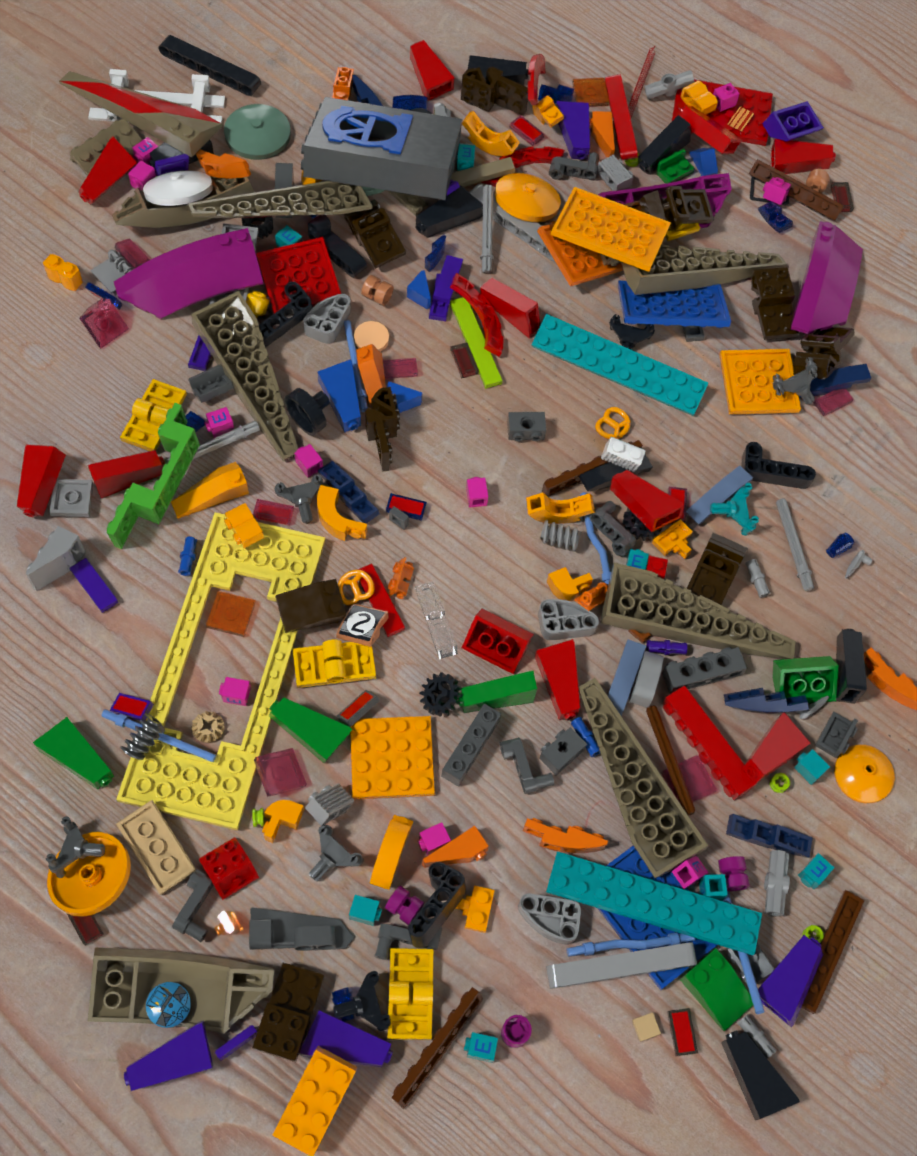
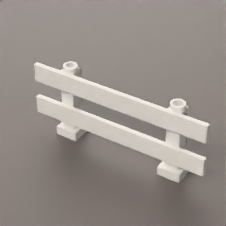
M110 69L111 84L128 87L127 71ZM192 74L193 94L134 90L184 106H191V108L202 113L203 107L224 108L225 96L205 95L206 92H210L208 75ZM90 108L88 116L89 120L114 122L122 119L104 108ZM207 115L222 123V116Z

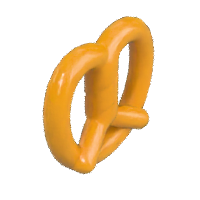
M610 407L605 411L603 417L597 420L595 428L598 434L606 439L611 437L620 439L629 431L631 420L622 409ZM612 412H616L623 417L624 421L618 423L610 418L609 415ZM605 422L614 428V434L603 431L601 424Z
M351 570L345 573L338 582L343 604L347 606H352L359 600L368 599L374 593L373 580L363 570ZM362 577L368 584V592L365 594L361 593L357 583ZM343 585L351 586L354 594L353 599H346Z

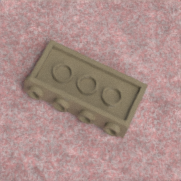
M122 118L119 121H114L107 129L100 130L95 137L88 138L81 146L74 147L70 152V160L76 162L88 176L112 136L132 157L134 155L132 147L141 142L142 138Z

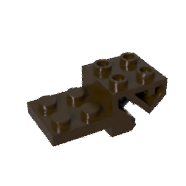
M480 67L467 69L462 76L461 100L490 112L494 104H497L524 116L527 112L528 87L503 77V71L497 68L489 67L486 71V79L483 77Z
M670 186L666 190L667 198H662V195L657 190L644 195L639 200L642 212L671 222L668 231H675L682 224L711 223L714 220L705 189L682 190L681 186Z
M374 199L370 201L372 209L345 213L344 218L360 246L363 245L376 269L406 255V250L393 229L385 209L381 208L380 204Z
M788 267L754 270L751 290L759 294L760 297H755L752 300L754 314L758 315L764 340L798 337L799 331L791 329L794 315L792 302L795 298V293Z
M832 327L822 331L818 329L813 335L806 334L800 342L801 348L805 352H796L793 374L796 375L806 370L805 360L811 357L817 365V378H828L841 364V349L855 335L854 329Z
M391 387L380 388L371 399V408L365 409L368 441L376 440L382 472L389 471V463H392V446L388 442V438L397 437V430L400 429V413L395 405L397 404L396 394H392Z
M712 533L687 589L697 596L701 595L722 605L748 548L716 533Z
M282 963L270 1002L266 1005L252 1047L253 1050L296 1063L311 1023V1017L324 980L323 974Z

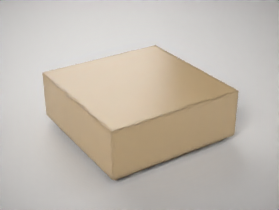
M653 1012L632 1020L640 1042L661 1034Z

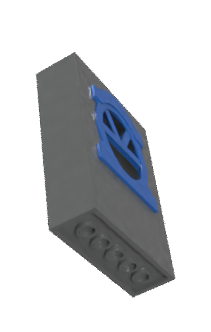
M325 97L323 103L319 105V111H316L312 127H309L308 135L305 137V144L302 143L301 154H304V159L301 161V170H303V177L445 200L458 155L462 119ZM358 134L362 135L361 140L352 138L348 135ZM369 136L387 139L383 141H368Z

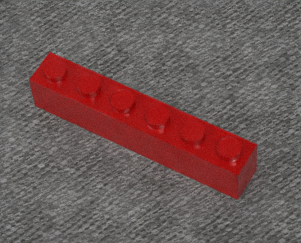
M684 685L668 695L662 703L664 711L674 719L677 729L681 732L683 731L686 735L687 742L692 748L697 750L700 760L709 766L712 776L723 785L726 795L732 797L735 801L753 789L756 784L742 769L744 763Z

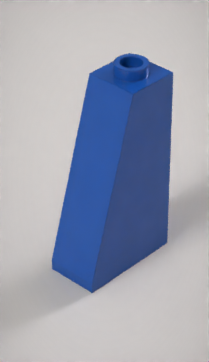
M351 359L318 371V382L323 392L328 396L330 405L343 431H353L360 427L361 415Z

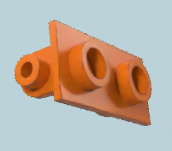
M406 557L396 562L392 572H394V576L388 584L389 597L396 594L397 598L404 599L407 595L410 583L403 580H411L414 567L411 562L405 563Z
M600 582L596 588L593 587L583 592L574 601L590 611L605 601L608 585Z

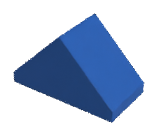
M701 148L689 152L701 176L718 174L715 148Z
M422 270L407 286V298L425 309H430L431 297L425 270Z
M388 381L387 387H391L392 394H396L397 404L395 405L396 409H399V413L421 405L422 392Z

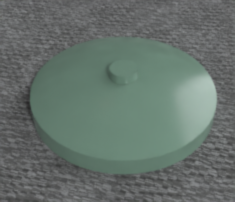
M251 104L235 110L227 118L224 125L225 140L229 148L237 155L247 159L262 160L276 156L286 148L290 141L291 130L287 117L280 110L269 105Z

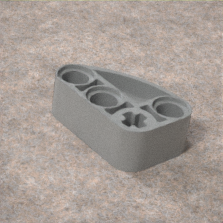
M338 294L315 305L303 320L306 336L326 344L333 343L340 333L344 321L350 315V297L346 294Z
M547 599L540 604L538 618L541 634L546 640L591 636L597 629L598 617L579 604L561 599ZM549 609L552 613H546L543 610ZM585 622H590L593 626L589 627ZM567 624H570V625H572L574 628H573V629H569V628L566 627V625H567Z
M644 651L629 700L630 703L646 708L650 706L659 681L664 656Z
M531 893L521 897L518 910L535 931L556 943L569 945L574 942L579 933L581 907L576 901ZM531 901L534 908L531 910L526 909L523 906V902ZM551 904L555 912H546L544 905ZM568 908H571L572 912H575L572 916H569L568 912H565L568 910ZM565 928L570 929L573 937H565L562 930Z

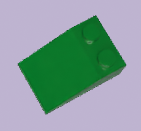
M716 948L680 979L723 1031L727 1030L753 1006L751 995L732 966Z

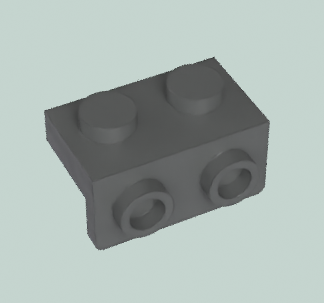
M220 364L188 379L193 394L201 403L210 401L213 397L224 394L234 388L232 381L225 375Z
M833 712L815 746L835 758L840 753L844 754L850 745L847 743L849 737L853 738L858 730L856 727L858 720L854 718L852 721H849Z
M757 942L755 954H747L756 983L775 969ZM727 948L729 952L727 955L734 965L737 964L741 969L740 975L746 982L738 951Z

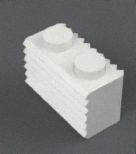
M611 437L605 445L601 459L635 472L641 465L646 450Z

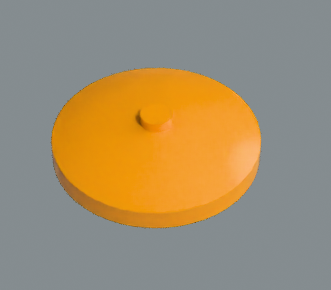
M512 173L505 175L498 180L494 191L498 205L508 214L524 221H548L557 215L561 205L560 196L555 188L545 180L530 174Z
M91 832L82 835L88 843L103 844L105 846V854L103 856L78 858L64 868L66 874L63 878H58L56 873H52L49 869L47 877L49 896L53 903L65 913L73 916L96 914L109 907L123 892L130 875V856L125 846L110 834Z

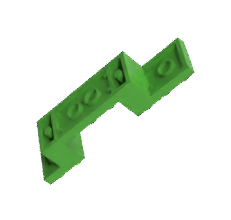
M174 403L173 407L166 414L164 424H161L158 429V435L164 450L171 453L168 464L166 463L162 469L160 479L155 482L153 490L132 483L131 487L125 491L122 504L118 505L113 521H110L107 526L109 538L113 545L119 549L123 548L138 517L160 524L200 446L194 428L186 426L188 421L180 404Z

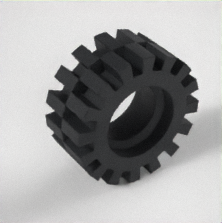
M273 217L242 218V226L258 228V237L260 239H263V236L267 238L269 236L268 233L271 234L274 228ZM254 221H263V222H264V223L261 224V225H253V224H251V223L254 222Z

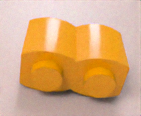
M696 81L684 87L681 93V98L687 106H693L705 115L716 109L718 103L716 96L709 92L706 85L701 81Z
M50 254L43 261L46 274L53 282L61 283L66 289L76 291L83 283L80 271L73 263L64 262L61 257Z
M246 503L225 513L226 519L224 523L228 530L232 529L235 533L232 536L237 545L241 544L243 548H246L264 539L263 531Z

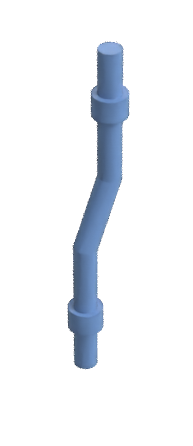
M590 514L584 516L587 536L600 555L603 571L601 574L602 582L608 585L611 572L607 551L595 535L593 523L590 520Z
M676 932L670 933L666 937L648 940L616 939L599 943L586 942L582 946L567 948L568 957L582 954L589 956L594 955V952L616 948L648 949L665 945L671 946L682 942L694 941L695 938Z

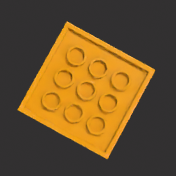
M790 349L720 351L719 356L729 415L800 412L799 396L796 393L784 391V394L782 395L781 393V396H779L772 385L775 374H779L783 381L794 376Z
M430 716L359 719L350 727L353 729L351 731L352 798L354 800L435 795Z

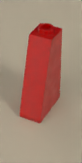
M422 40L411 45L410 60L425 100H432L454 90V76L428 44Z
M685 106L679 112V116L691 124V131L722 154H734L743 140L693 106Z
M114 136L108 141L78 191L81 199L90 205L127 175L137 164Z
M775 139L771 148V167L784 174L808 172L818 168L829 169L831 163L835 161L836 153L833 152V145Z
M494 278L489 279L480 287L481 294L488 299L494 310L526 337L531 338L538 332L541 321L536 301Z
M25 446L17 508L24 511L23 514L28 517L44 516L66 454L54 446Z
M156 450L93 463L87 466L102 499L130 488L132 483L140 484L161 476L165 462L162 455L158 457Z
M628 470L617 473L612 477L610 490L651 532L681 518L684 504Z
M571 639L536 650L534 657L559 721L563 719L569 721L576 718L580 710L575 643Z
M784 712L772 723L742 769L756 784L800 754L811 743Z

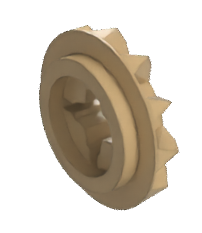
M205 711L202 714H198L192 722V733L201 742H214L223 734V719L215 712ZM203 721L208 724L213 723L211 725L213 732L208 729L202 730L204 728Z

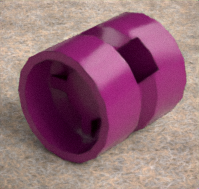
M732 856L718 860L719 871L721 874H725L727 891H740L750 887L748 875L744 873L747 870L745 857Z
M400 885L388 900L385 909L393 915L399 914V919L409 925L422 909L425 902L417 896L411 897L410 891Z
M522 1015L510 1016L501 1028L502 1041L511 1048L522 1047L531 1036L532 1027L530 1022Z

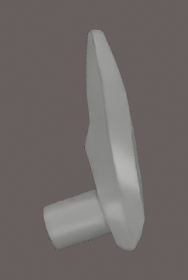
M864 550L860 551L851 561L845 575L846 579L859 567L861 562L867 565L871 564L872 559L865 555Z
M825 696L808 706L809 710L796 711L800 714V719L807 718L824 705L829 696Z

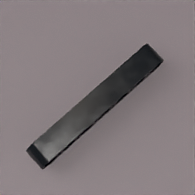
M168 35L158 46L163 56L198 73L208 75L209 78L247 96H252L261 85V80L257 75L172 35Z

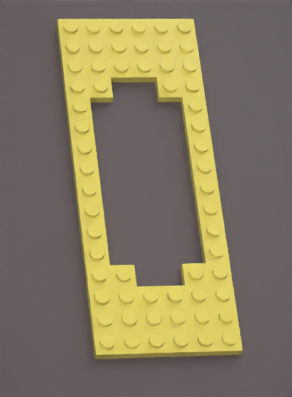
M214 513L150 700L154 705L149 714L161 722L163 727L173 703L211 587L230 591L235 575H243L271 582L267 600L276 601L275 596L313 583L325 544V537L257 522L263 531L264 539L243 548L241 544H236L232 536L235 534L233 530L227 529L224 523L226 519L225 514ZM280 618L241 746L221 741L214 762H210L196 755L179 752L178 748L154 740L155 745L149 746L150 751L149 753H144L145 758L143 760L130 758L116 799L117 802L142 807L153 800L162 813L238 831L270 726L271 718L269 714L271 710L269 708L278 699L298 631L285 633ZM164 728V734L179 740L182 739L183 733L181 731Z

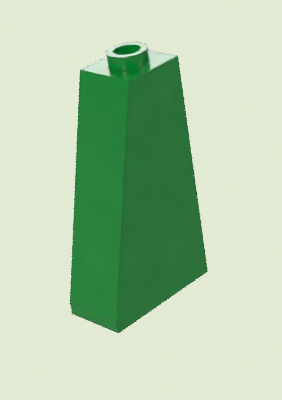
M534 671L463 687L460 692L462 697L458 698L460 702L459 707L463 708V713L480 711L484 704L496 709L534 703L537 692Z
M284 697L280 702L276 700L269 708L271 710L269 717L323 763L329 759L353 730L347 725Z
M68 717L33 742L39 752L97 790L100 787L107 786L114 777L112 771Z

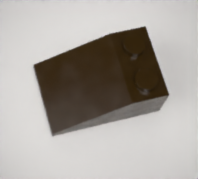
M336 579L316 582L275 596L285 633L340 623L346 616Z

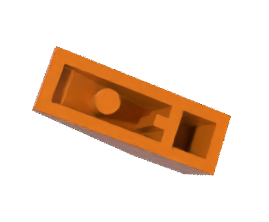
M592 111V116L589 118L591 136L605 156L610 157L614 155L615 151L612 112Z
M373 344L356 349L358 367L370 404L375 393L380 388L386 387L382 353Z
M473 826L422 859V865L424 868H427L436 862L453 865L470 863L473 860L479 861L487 855L486 852L489 846L478 829Z

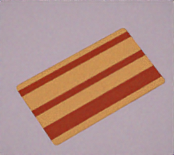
M739 107L728 125L742 131L754 113Z

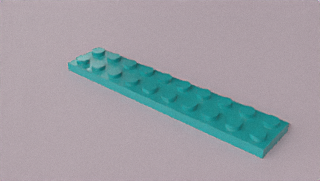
M548 314L545 315L531 344L535 349L693 417L709 384L706 381Z
M557 851L546 890L547 893L749 955L755 954L762 913Z

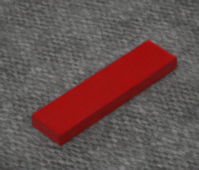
M371 563L357 569L365 571L373 580L374 593L368 598L372 608L388 612L389 618L382 626L386 636L389 637L405 630V626L373 564ZM362 577L359 583L364 593H367L368 584Z

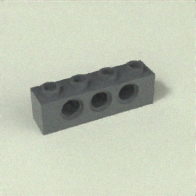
M727 647L718 653L708 652L702 657L696 658L692 656L683 662H670L666 664L662 675L669 694H672L684 685L687 689H692L741 676L747 667L739 647L733 649ZM718 662H723L726 667L720 666ZM700 666L705 667L707 669V672L702 671L700 669ZM681 671H686L689 676H684Z
M486 704L482 706L442 769L441 777L458 787L460 786L500 722V712Z

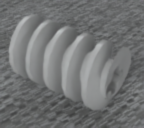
M545 520L540 539L543 538L544 544L550 540L551 546L558 542V548H561L564 543L566 550L572 545V549L575 552L581 532L578 534L576 527L571 532L570 526L563 530V524L556 528L555 522L549 526L548 520Z

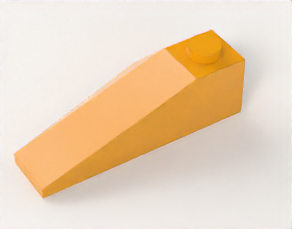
M236 462L217 468L171 501L177 519L249 494L247 482L240 466Z

